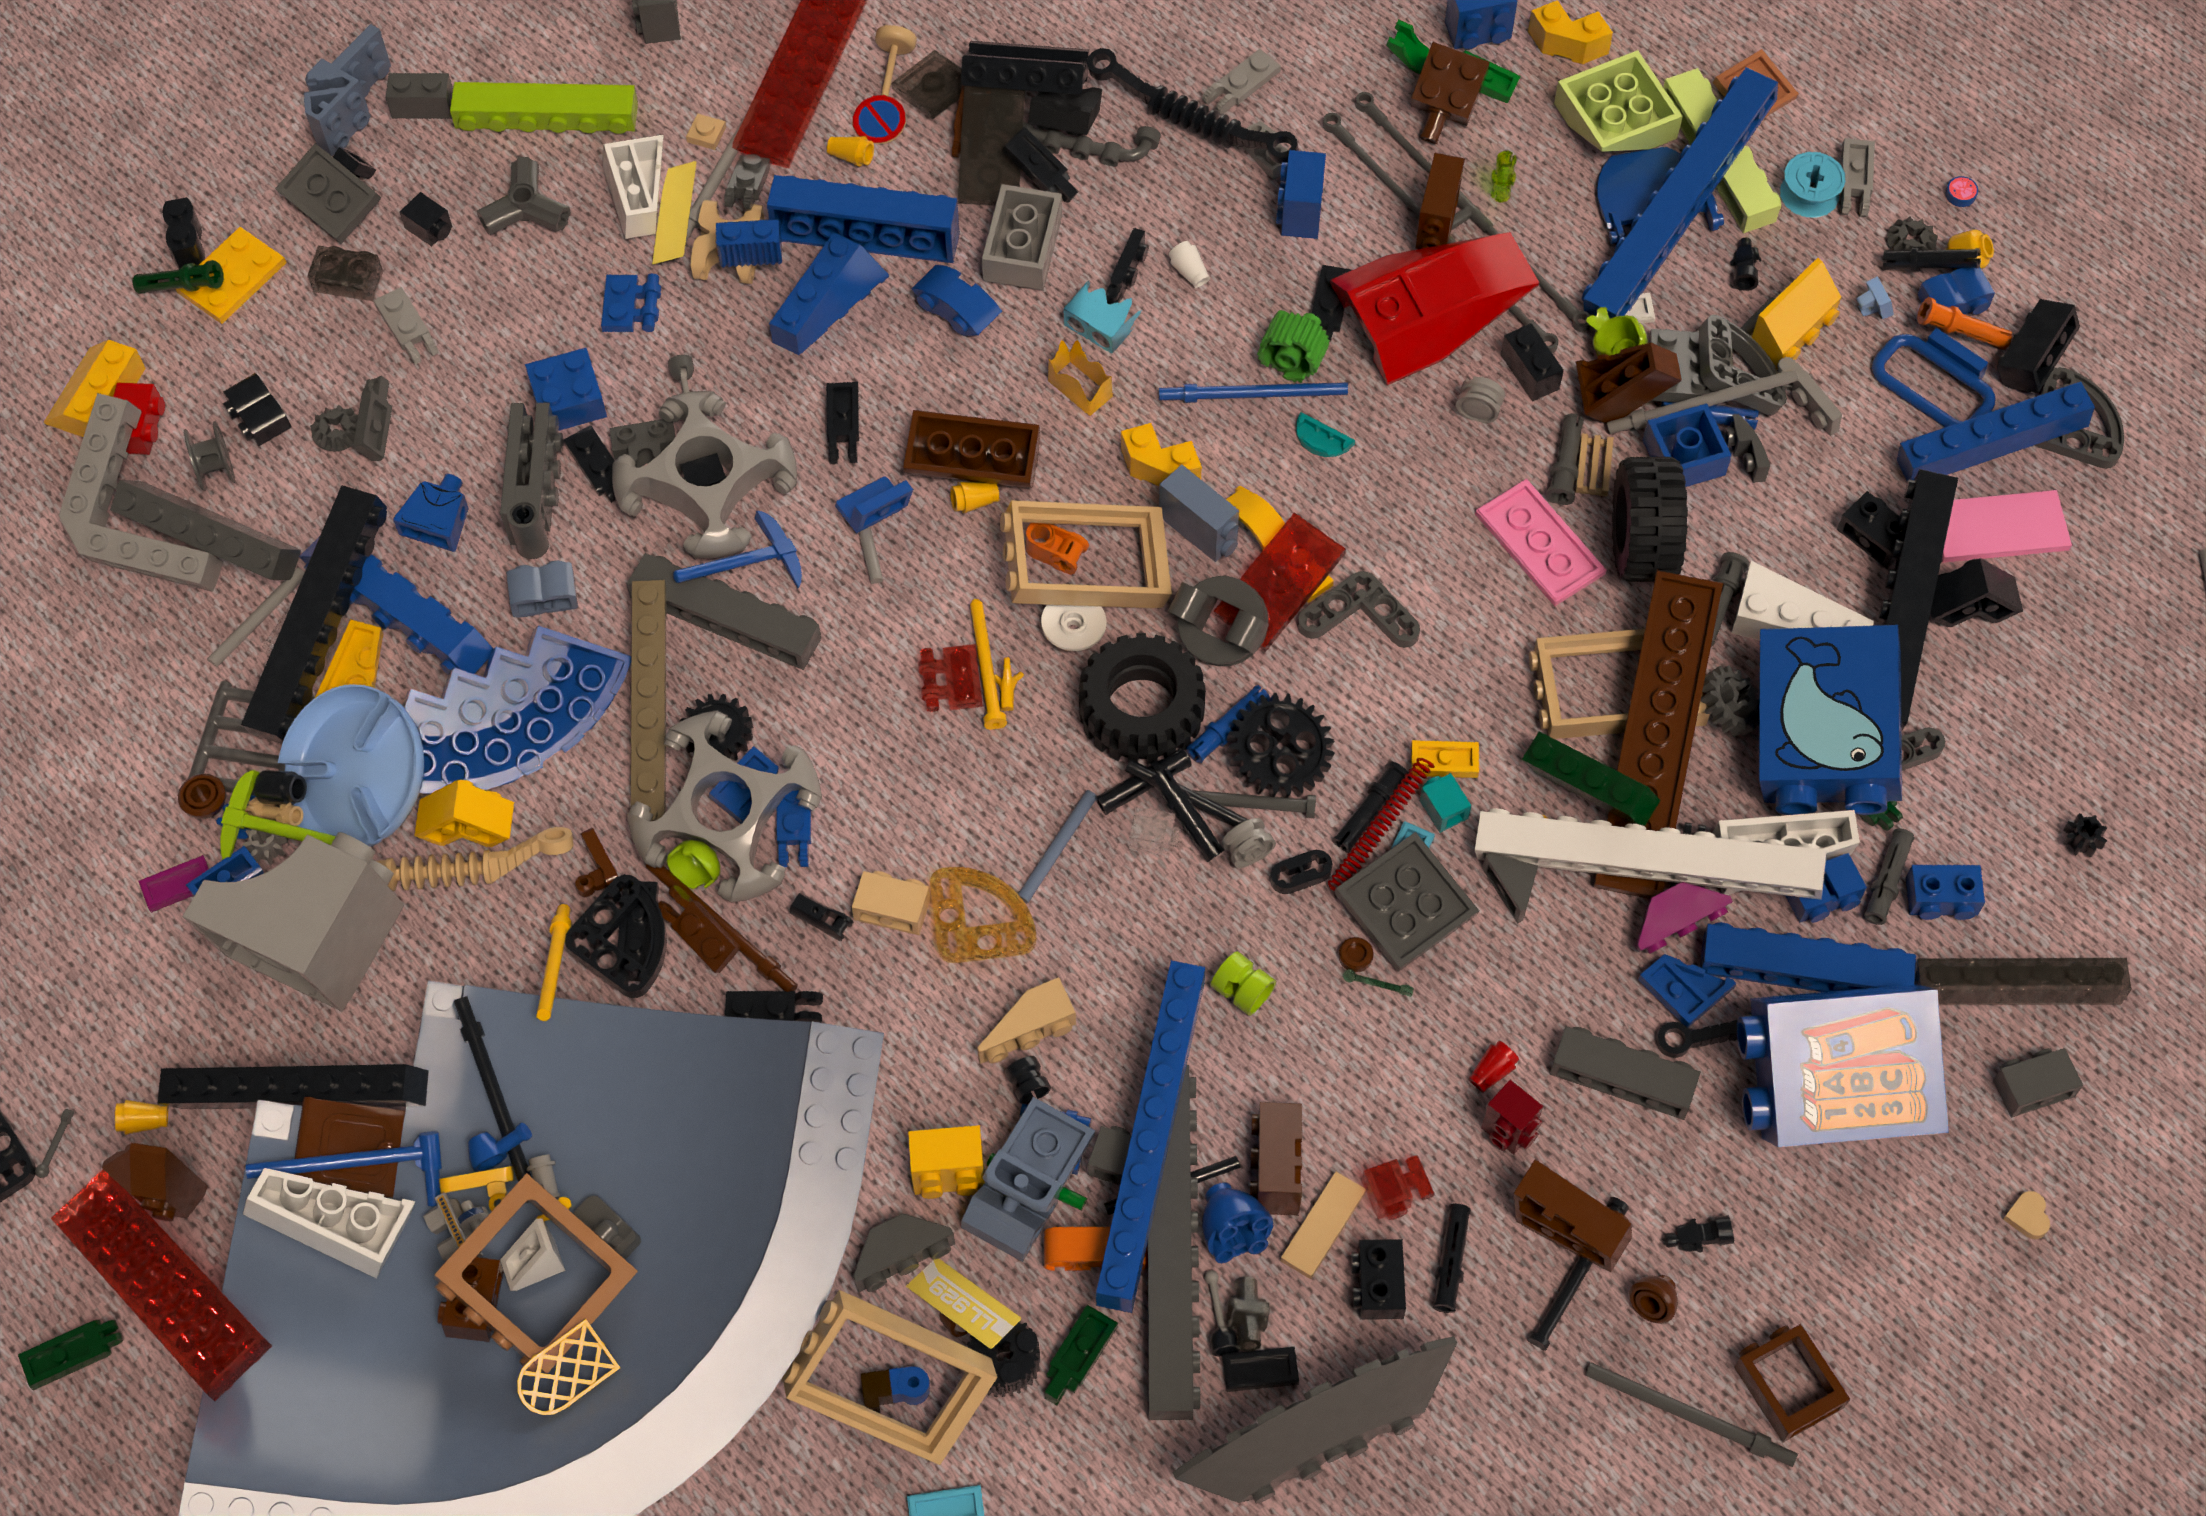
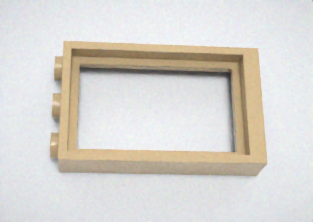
M1011 500L1006 512L1001 514L1000 530L1005 532L1006 542L1003 545V560L1008 562L1009 569L1006 574V589L1011 591L1012 603L1163 608L1172 595L1162 507ZM1022 522L1139 527L1146 587L1028 583Z
M1645 629L1536 639L1534 651L1529 652V665L1531 671H1537L1538 680L1534 681V693L1536 700H1542L1543 709L1539 711V721L1541 729H1547L1548 736L1554 739L1625 732L1628 713L1562 719L1551 658L1641 650ZM1701 701L1696 726H1706L1710 714L1705 713V710L1708 708L1707 704Z
M839 1290L834 1299L827 1301L820 1313V1321L813 1331L810 1330L806 1333L801 1344V1351L782 1377L787 1399L941 1465L996 1381L997 1374L992 1358ZM847 1319L965 1371V1374L926 1433L807 1382Z

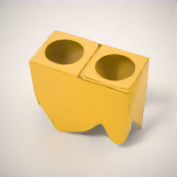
M1061 340L1059 350L1054 359L1048 360V382L1091 416L1113 397L1112 376L1105 374L1099 362H1089L1078 340L1075 341L1070 352L1065 342ZM1071 362L1100 387L1092 401H1089L1077 379L1067 374L1057 373Z

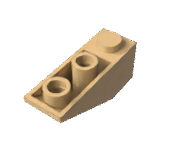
M1059 977L1031 988L1022 995L977 1047L980 1064L987 1061L991 1064L998 1063L1004 1060L1008 1053L1018 1048L1029 1050L1037 1046L1042 1038L1052 1034L1054 1037H1060L1072 1030V1026L1076 1025V1012Z

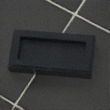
M1295 1346L1222 1354L1226 1392L1299 1385Z

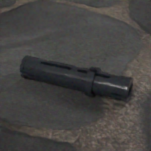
M1913 247L1911 250H1885L1883 260H1887V263H1883L1884 270L1911 269L1912 272H1919L1925 268H1979L1981 258H1977V256L1981 255L1980 248L1921 250L1920 247Z
M1182 747L1158 762L1153 760L1148 763V768L1157 773L1168 767L1173 776L1192 766L1188 754ZM1133 775L1110 790L1096 796L1095 799L1101 810L1104 811V814L1108 815L1118 807L1130 802L1155 786Z
M1168 767L1149 779L1167 803L1164 806L1168 811L1172 810L1194 844L1201 851L1206 862H1209L1225 851L1189 800L1190 794L1187 790L1185 792L1182 790Z
M1457 1203L1450 1204L1448 1207L1449 1213L1443 1240L1440 1266L1435 1270V1278L1438 1281L1433 1309L1443 1313H1454L1456 1311L1455 1305L1459 1283H1462L1464 1279V1272L1461 1268L1471 1208ZM1455 1229H1458L1455 1251L1452 1252ZM1452 1264L1449 1287H1446L1449 1265Z

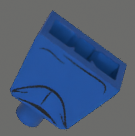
M445 474L440 486L426 481L421 482L393 519L398 534L455 552L469 509L464 494L459 492L463 484L462 480L455 475Z

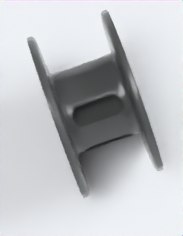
M213 421L215 438L194 444L187 429H184L188 454L203 491H206L207 487L204 474L221 469H226L229 479L232 483H235L230 456L216 421Z

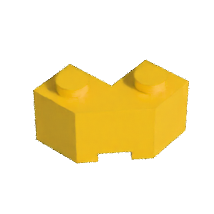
M1558 0L1531 10L1528 33L1543 54L1570 58L1572 62L1585 64L1609 54L1613 32L1599 11L1572 21Z
M1152 423L1121 431V452L1130 476L1159 486L1182 464L1201 479L1202 466L1192 441L1161 449Z

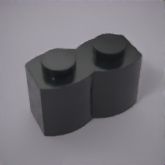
M187 197L165 201L162 213L168 227L166 243L178 269H181L187 263L199 265L205 260V251L200 241L202 227L191 201Z
M256 373L223 391L227 401L222 404L232 420L237 417L239 418L241 423L238 424V428L247 441L253 439L260 446L292 427L286 414Z

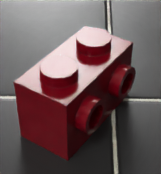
M1510 1079L1487 1104L1481 1129L1490 1135L1489 1140L1495 1147L1501 1151L1507 1149L1514 1155L1520 1147L1527 1150L1538 1137L1539 1133L1536 1131L1543 1123L1540 1116L1544 1106Z

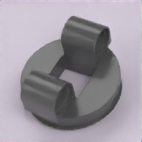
M1230 576L1207 578L1194 587L1182 582L1168 610L1170 614L1178 617L1179 634L1186 648L1197 658L1215 666H1232L1250 658L1263 643L1269 626L1267 609L1258 592L1244 581ZM1217 600H1221L1239 609L1225 638L1229 643L1202 631Z

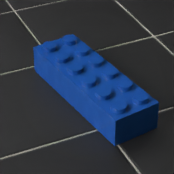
M774 175L767 202L769 220L779 219L782 242L823 247L834 232L860 244L868 253L954 263L960 235L957 198L946 195L920 194L915 191L889 190L884 187L858 186L853 183H834L822 179L810 180L795 176Z

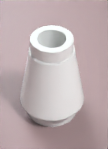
M1184 241L1169 252L1170 264L1195 289L1210 280L1195 245H1191L1189 241Z

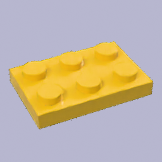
M239 227L199 264L204 265L207 261L214 260L221 265L224 273L221 287L217 289H212L208 286L200 287L199 290L192 292L184 288H178L176 291L223 324L287 262L281 254L242 227Z

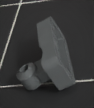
M598 1196L586 1198L573 1213L625 1260L641 1243V1237Z

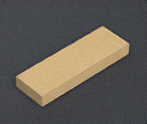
M1336 1171L1281 1256L1280 1261L1307 1278L1312 1279L1364 1197L1366 1189Z

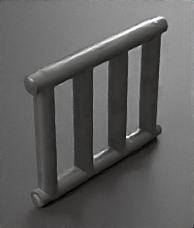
M220 682L188 779L198 774H204L209 758L285 771V765L278 763V755L213 745L218 729L251 734L241 726L243 719L225 717L223 714L228 700L250 703L255 691L233 688L229 682ZM217 777L222 781L225 791L233 793L239 780ZM254 789L251 794L252 796H256L254 793Z

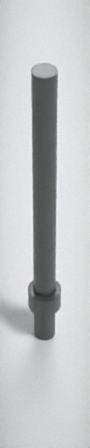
M1592 1362L1589 1365L1585 1375L1746 1446L1750 1448V1453L1764 1458L1766 1455L1791 1467L1794 1466L1798 1453L1771 1442V1437L1760 1432H1757L1755 1435Z

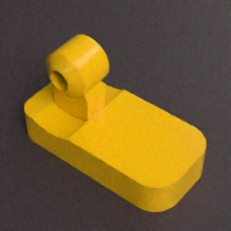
M513 1166L442 1178L439 1179L441 1194L443 1192L449 1193L487 1186L488 1196L490 1197L489 1208L493 1211L496 1207V1201L498 1199L503 1200L507 1194L506 1182L515 1181Z

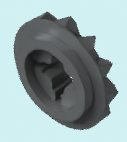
M1909 216L1906 220L1898 219L1893 226H1890L1887 234V243L1892 251L1911 250L1913 247H1920L1921 250H1935L1938 235L1934 234L1933 226L1924 224L1923 218L1915 221ZM1908 233H1909L1911 236L1919 235L1918 240H1917V241H1916L1915 239H1910V240H1908V239H1907Z
M339 404L337 408L331 410L325 407L324 413L315 415V422L310 425L314 442L320 448L327 451L336 452L350 448L354 443L358 415L354 413L352 408L344 409ZM341 424L343 430L334 429L332 432L328 425Z

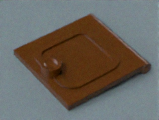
M310 1096L304 1097L294 1159L399 1148L405 1110L321 1100ZM398 1162L297 1173L294 1175L312 1178L313 1182L331 1186L332 1183L347 1186L346 1189L369 1194L370 1191L384 1194L385 1198L393 1199Z

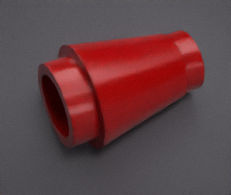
M1498 1041L1495 1045L1490 1044L1468 1080L1484 1093L1516 1069L1515 1064L1519 1061V1057L1502 1041Z

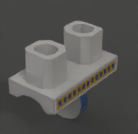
M443 1192L435 1197L437 1206L423 1217L428 1228L436 1235L447 1228L449 1229L451 1237L437 1244L442 1259L447 1261L489 1213L485 1207L474 1208L471 1200L464 1201L460 1205L457 1199H449L447 1194ZM482 1251L477 1255L479 1258L483 1256Z

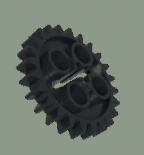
M1273 693L1270 702L1267 701L1264 695H1260L1257 705L1250 700L1246 705V710L1240 709L1236 715L1238 720L1233 719L1229 726L1233 731L1228 733L1226 740L1233 744L1228 746L1226 753L1236 755L1232 758L1229 765L1240 766L1236 777L1239 778L1246 775L1249 778L1245 785L1247 788L1256 783L1258 785V795L1266 788L1269 789L1270 797H1275L1277 792L1281 791L1282 797L1288 798L1291 790L1297 797H1300L1304 792V788L1309 791L1314 789V781L1321 783L1325 777L1322 772H1328L1331 768V764L1327 760H1331L1335 752L1328 748L1335 741L1332 738H1325L1331 727L1320 726L1325 716L1319 715L1314 717L1312 715L1315 708L1314 705L1304 709L1302 707L1303 698H1300L1294 704L1291 703V696L1288 693L1283 701L1279 700L1277 693ZM1277 719L1281 721L1284 728L1278 729L1274 727L1270 720ZM1296 740L1307 742L1310 749L1304 750L1300 748ZM1250 743H1259L1263 747L1264 752L1254 751ZM1279 743L1284 745L1282 749H1279L1276 746ZM1298 761H1302L1304 765H1300ZM1276 764H1285L1289 767L1291 773L1280 772Z

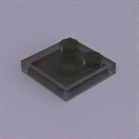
M934 50L891 83L892 90L933 120L959 100L962 88V68Z

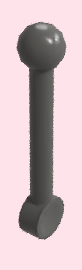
M69 1109L63 1111L61 1123L42 1164L35 1168L37 1177L45 1178L48 1176V1166L67 1125L71 1122L74 1111Z

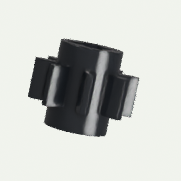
M2079 813L2074 823L2068 821L2063 829L2068 833L2063 844H2070L2074 849L2075 856L2080 852L2087 853L2089 857H2092L2096 848L2103 849L2107 842L2104 837H2101L2107 830V826H2102L2097 820L2096 815L2083 817Z

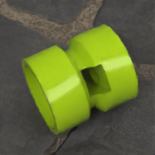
M1236 951L1217 970L1211 981V987L1225 998L1234 997L1233 1004L1248 1016H1251L1269 998L1276 986V980L1262 969L1253 970L1254 963Z

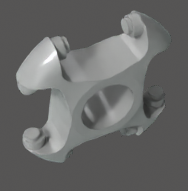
M694 391L668 397L660 407V417L667 422H678L679 419L685 421L674 440L656 458L640 468H636L635 461L627 454L619 456L612 464L613 491L621 512L629 516H637L643 507L641 496H646L683 512L705 531L703 535L700 533L689 535L683 544L686 552L694 556L695 559L722 558L741 553L745 550L752 537L750 532L743 527H734L730 530L725 526V523L735 505L759 483L767 478H773L775 489L782 494L791 492L797 485L796 459L789 439L779 433H772L766 442L768 448L759 449L727 434L705 416L706 414L710 417L715 416V414L719 416L726 406L723 398L715 394L714 391ZM717 453L721 464L730 471L729 475L718 484L696 486L688 483L680 476L682 471L680 464Z
M712 711L689 717L668 729L664 738L665 746L679 751L680 748L686 749L688 742L694 743L695 750L685 784L665 814L658 820L651 821L653 814L650 813L651 807L636 801L632 805L627 817L632 840L639 855L647 865L654 868H661L664 865L667 853L664 852L665 846L659 844V842L664 838L670 837L702 841L738 865L740 869L738 879L732 876L729 880L724 879L718 890V895L734 903L759 897L782 884L785 877V867L771 862L770 865L764 864L760 872L754 868V860L763 828L783 798L791 791L799 790L796 799L800 801L798 805L809 811H814L822 799V794L812 761L805 750L795 745H788L786 747L782 760L785 761L784 767L789 768V770L781 774L758 771L739 765L718 752L709 744V738L711 734L717 737L721 733L726 734L732 719L719 711ZM729 780L741 783L751 791L752 805L750 813L739 826L732 830L719 832L707 829L700 824L697 812L699 800L710 786L717 782Z

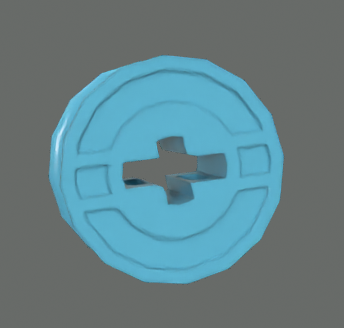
M1821 152L1798 154L1788 162L1784 170V180L1780 186V197L1788 209L1800 216L1817 218L1827 215L1836 208L1839 202V194L1845 185V172L1840 163L1831 156ZM1810 182L1815 183L1814 188L1810 187Z

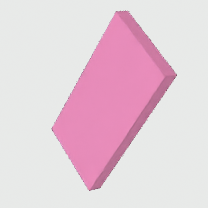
M1528 479L1486 503L1475 512L1478 519L1554 607L1606 574V568Z
M2057 490L1954 500L1942 563L2069 551L2072 543Z

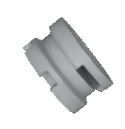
M1474 376L1471 381L1467 378L1462 384L1461 394L1456 401L1455 407L1457 411L1467 419L1485 424L1494 422L1498 418L1500 406L1505 398L1504 389L1498 383L1488 378Z
M1254 818L1242 822L1224 836L1221 843L1225 850L1231 852V860L1236 868H1245L1265 858L1275 848L1276 842L1271 834L1265 832V825L1262 819Z

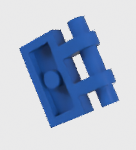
M648 274L647 283L644 285H638V275H606L601 322L602 332H634V322H643L642 330L646 332L654 331L655 322L659 318L657 299L661 297L662 288L659 285V276L657 274ZM637 299H645L644 306L641 309L636 308Z

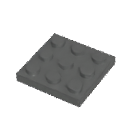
M1416 832L1338 886L1334 892L1397 972L1474 918L1479 912V909Z

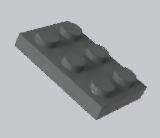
M316 143L275 188L340 244L344 242L381 200V197Z
M1651 329V343L1677 354L1682 381L1651 401L1680 402L1714 392L1704 385L1700 375L1699 331Z

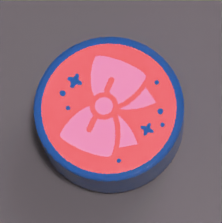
M1958 176L1950 180L1945 195L1951 204L1958 207H1967L1974 203L1978 194V186L1972 179Z

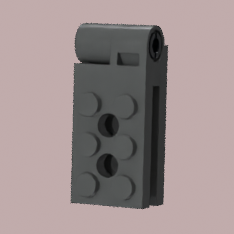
M511 403L500 515L510 545H516L519 554L527 559L540 558L547 552L549 541L546 531L551 529L552 507L558 506L559 502L558 488L554 487L555 479H560L561 462L557 460V452L563 451L564 441L563 434L558 433V416L552 414L550 403H536L534 433L533 418L531 415H527L524 403Z

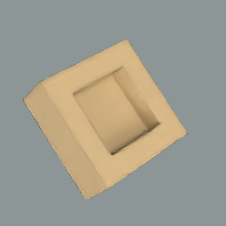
M697 113L686 135L687 142L715 150L726 129V122Z

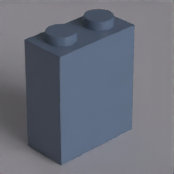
M1181 464L1159 484V507H1162L1163 520L1214 562L1223 555L1225 557L1230 556L1238 545L1239 510Z

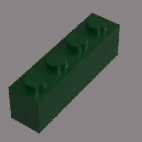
M1540 731L1521 759L1536 774L1632 824L1645 826L1661 801L1648 786Z

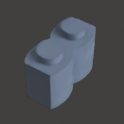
M555 560L541 567L520 565L506 572L513 617L521 618L540 615L545 612L553 613L578 608L572 563Z

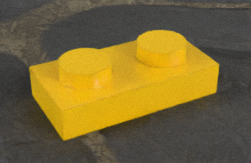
M1412 740L1411 768H1413L1412 765L1414 763H1417V758H1424L1435 766V768H1430L1427 763L1419 761L1422 765L1429 768L1431 773L1424 772L1419 766L1415 767L1426 774L1427 777H1444L1451 773L1453 777L1478 778L1479 742ZM1411 771L1413 775L1419 776L1416 772Z

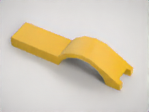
M1238 486L1235 489V493L1226 500L1239 510V521L1252 532L1259 542L1265 558L1308 603L1331 588L1334 580L1295 541L1276 510L1259 495L1242 486Z

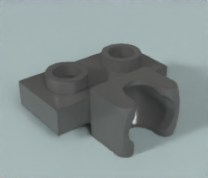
M664 419L609 428L614 459L616 460L619 456L627 454L635 461L636 468L651 462L676 437L673 421L667 422Z

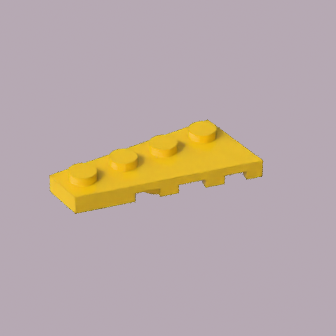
M350 619L315 698L325 691L342 685L357 684L375 688L383 640L381 627Z

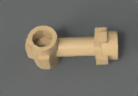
M255 797L248 802L245 810L249 815L272 819L294 826L300 825L303 820L302 808L291 805V802L280 804V807H277L275 804L260 803Z

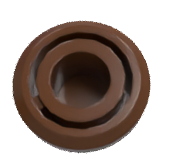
M198 774L190 777L182 784L178 792V803L181 809L187 815L197 819H208L215 816L221 811L226 800V791L222 781L211 774Z
M1666 1275L1644 1277L1631 1286L1629 1301L1634 1310L1647 1321L1657 1324L1667 1323L1674 1317L1678 1306L1675 1282Z

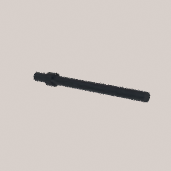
M468 996L454 1001L463 1026L460 1031L464 1042L469 1043L503 1138L515 1130L482 1039L485 1033L481 1022H476ZM519 1144L508 1151L518 1182L526 1173L531 1176L530 1171H527L528 1165Z

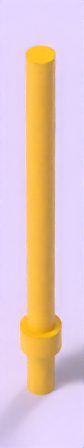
M561 904L557 907L556 916L552 918L550 924L552 937L536 1014L537 1018L541 1021H547L551 1017L566 933L572 925L569 918L571 909L566 904Z

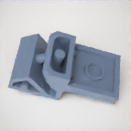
M372 24L332 63L321 59L307 73L305 78L309 92H304L305 114L316 144L331 156L335 154L339 147L344 149L358 129L362 130L366 127L371 115L365 97L368 95L370 87L378 79L386 77L391 67L381 31Z
M1033 1097L1001 1150L997 1151L983 1175L986 1183L973 1195L962 1218L961 1228L1023 1262L1057 1206L1060 1192L1093 1139L1095 1130Z

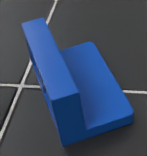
M882 477L837 500L835 507L853 530L858 533L908 506L914 489L906 480L894 486L887 477Z

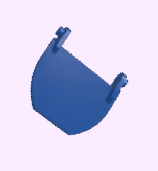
M1668 147L1612 155L1608 159L1599 175L1597 201L1606 228L1611 229V232H1609L1611 244L1615 243L1617 245L1618 241L1625 237L1622 225L1632 224L1639 213H1644L1651 194L1655 190L1659 191L1663 186L1666 173L1671 167L1675 168L1677 166L1681 153ZM1713 193L1699 211L1704 212L1711 231L1718 230L1719 226L1724 225L1723 214L1717 213L1718 207Z

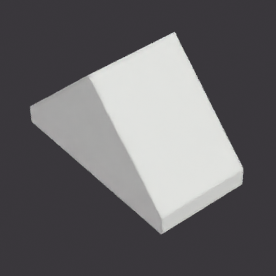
M535 1219L500 1259L510 1291H517L565 1271L556 1242L543 1219Z

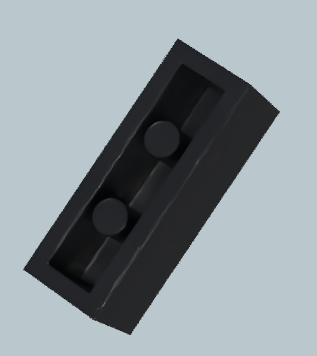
M2044 299L2038 301L2033 311L2028 313L2020 331L2014 335L2006 353L1999 358L1997 370L2000 373L2004 386L2027 392H2040L2080 328L2075 305Z

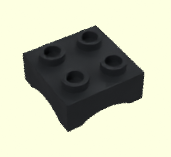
M1091 87L1083 89L1081 94L1038 91L1037 95L1030 102L1028 123L1035 124L1037 127L1045 130L1053 128L1064 130L1074 136L1087 135L1100 111L1102 89Z

